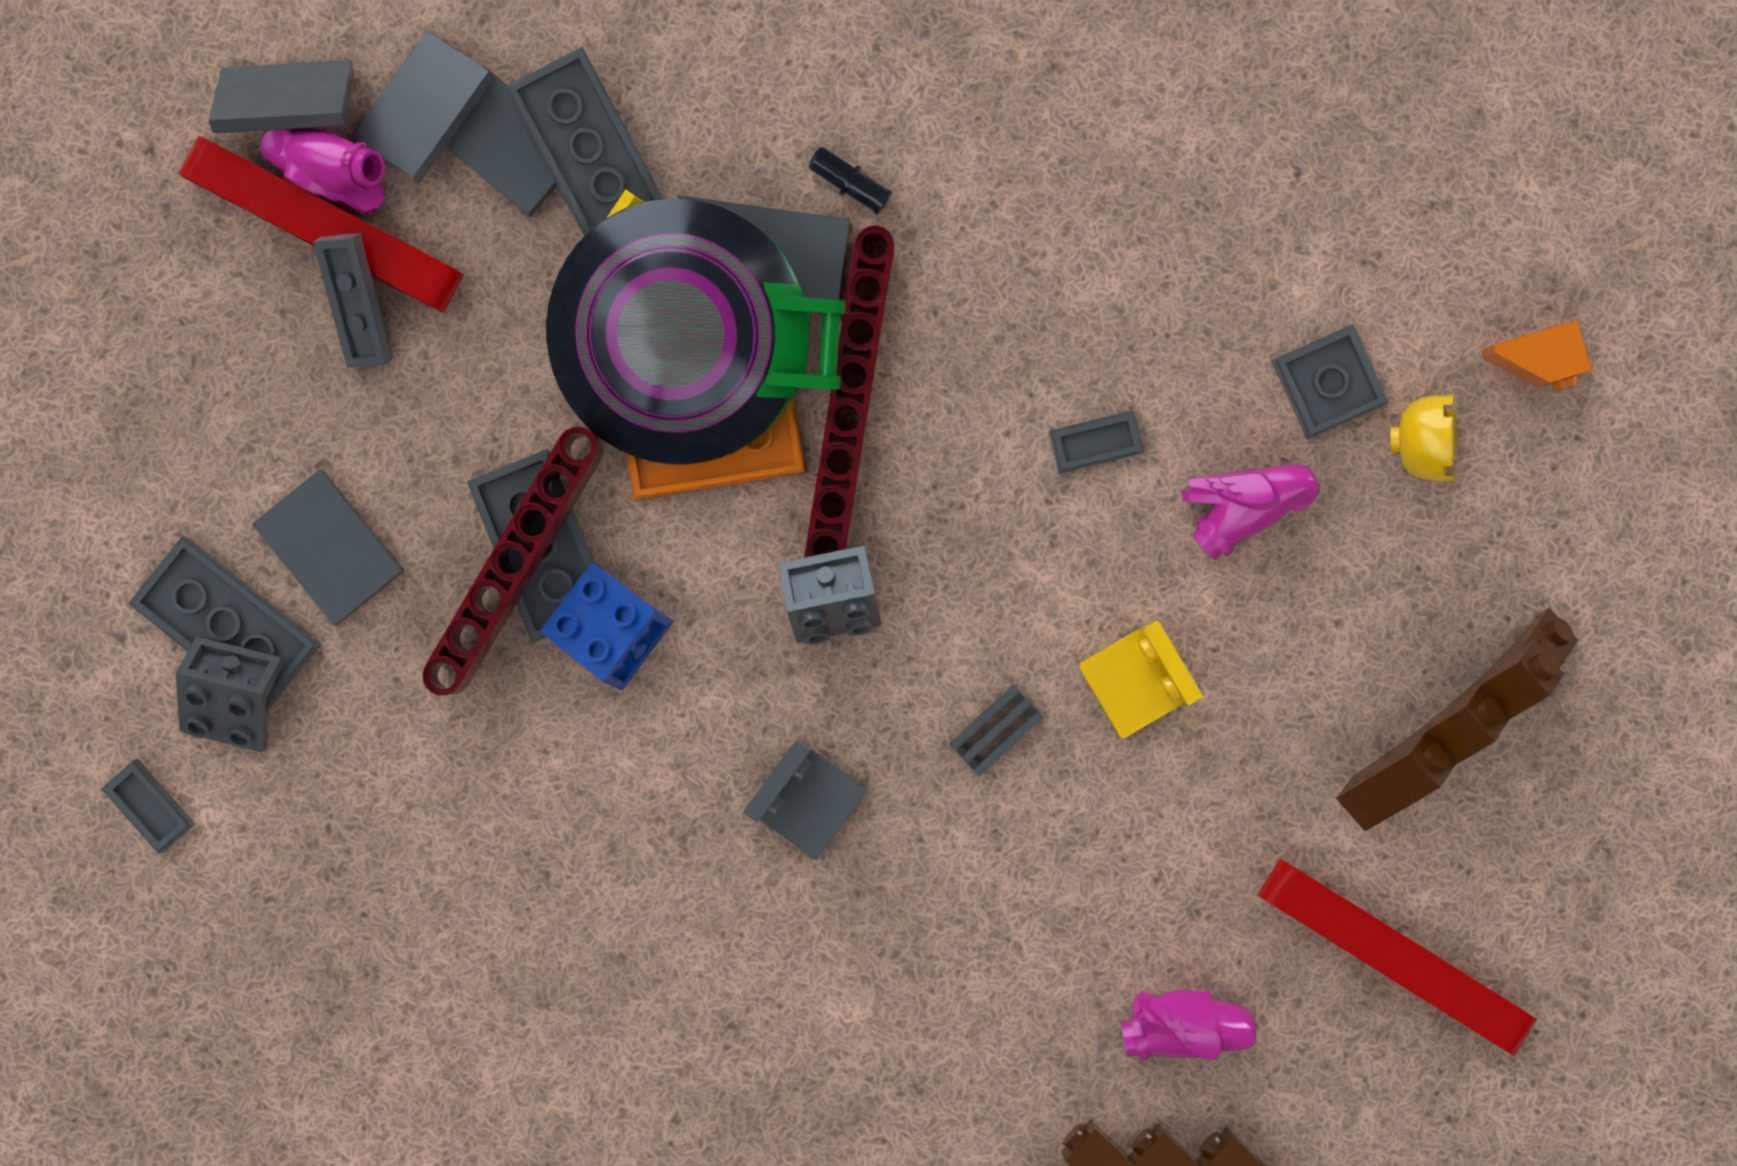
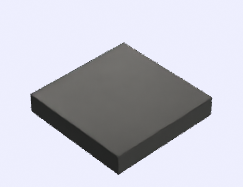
M1353 324L1272 360L1307 440L1389 403Z

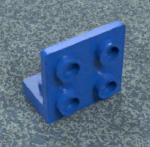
M591 563L544 625L542 634L602 682L622 691L674 621L660 610L646 603L600 566Z

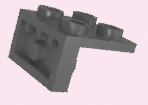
M865 545L778 563L786 610L797 643L820 644L829 640L830 636L844 633L852 636L863 635L872 631L873 627L881 625Z
M196 637L176 671L180 731L197 738H206L241 749L263 752L267 745L266 698L282 670V658Z
M797 738L743 813L757 823L759 820L763 821L811 858L817 859L865 795L866 789Z

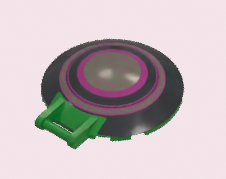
M690 199L647 201L623 209L600 222L576 244L566 258L557 275L548 303L546 318L548 355L554 377L567 403L578 418L606 443L629 455L651 462L664 464L703 463L734 453L761 436L777 421L798 387L840 390L841 376L837 375L840 316L845 314L846 300L804 297L801 286L798 284L796 276L787 262V258L778 246L764 232L733 211L711 203ZM811 312L823 313L819 374L807 373Z

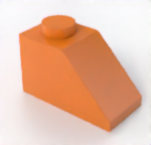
M1577 320L1494 344L1481 350L1483 358L1536 387L1552 383L1554 391L1580 384L1578 375L1592 371Z

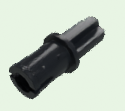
M820 147L809 162V169L839 188L841 196L848 194L873 210L877 215L881 212L892 194L891 190H887L862 173L861 166L857 165L854 168L824 147Z

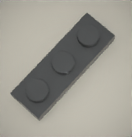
M361 233L318 238L313 242L347 368L387 364L393 359Z

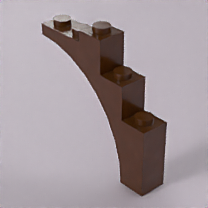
M1550 607L1538 614L1512 646L1458 698L1398 746L1351 777L1336 799L1360 827L1367 831L1441 788L1455 765L1494 743L1510 719L1549 697L1564 675L1560 667L1578 641L1568 623L1558 618Z
M1092 1120L1084 1127L1081 1124L1076 1125L1064 1138L1063 1145L1066 1147L1061 1151L1065 1162L1069 1166H1268L1227 1127L1221 1134L1218 1132L1212 1133L1203 1142L1199 1149L1202 1154L1197 1159L1159 1123L1153 1130L1149 1128L1144 1129L1131 1144L1133 1152L1130 1155Z

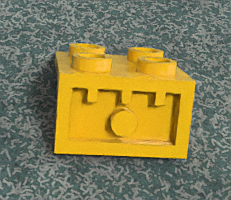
M1159 620L1148 622L1080 662L1078 665L1111 724L1121 738L1130 736L1181 705L1189 706L1203 698L1202 693Z

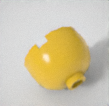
M1454 394L1421 397L1410 403L1403 411L1400 426L1391 427V453H1400L1403 467L1412 476L1423 481L1455 482L1456 471H1447L1448 467H1453V460H1457L1456 410L1447 411V405H1453L1455 402Z

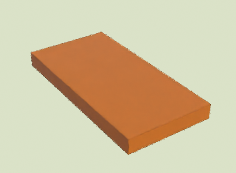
M794 397L791 398L777 421L766 432L745 447L724 457L695 464H664L640 459L626 453L634 500L806 473Z

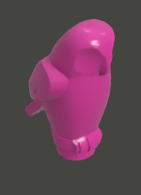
M298 128L264 131L260 140L261 152L271 164L285 173L284 177L288 182L334 205L340 204L345 207H352L363 215H369L372 212L376 213L383 205L386 192L379 182L384 175V159L378 151L367 147L366 143L358 142L354 144L329 129Z
M1289 464L1264 469L1254 468L1189 479L1191 489H1182V501L1188 503H1213L1208 514L1201 516L1196 521L1199 528L1192 536L1200 547L1212 559L1216 560L1222 554L1225 556L1232 554L1235 543L1270 527L1290 510L1296 512L1305 510L1318 496L1320 484L1316 476L1306 465Z
M1175 990V992H1165L1164 996H1157L1141 991L1132 1002L1134 1015L1131 1016L1132 1020L1121 1022L1127 1057L1139 1056L1140 1061L1147 1060L1152 1055L1175 1058L1201 1057L1206 1060H1216L1220 1052L1245 1050L1254 1046L1256 1042V1027L1251 1012L1233 1003L1214 1000L1209 992Z

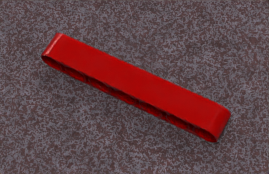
M199 135L178 173L192 183L313 245L315 240L324 236L361 233L372 277L441 313H445L464 277V274Z
M1279 858L1257 894L1263 900L1514 1057L1538 1020Z

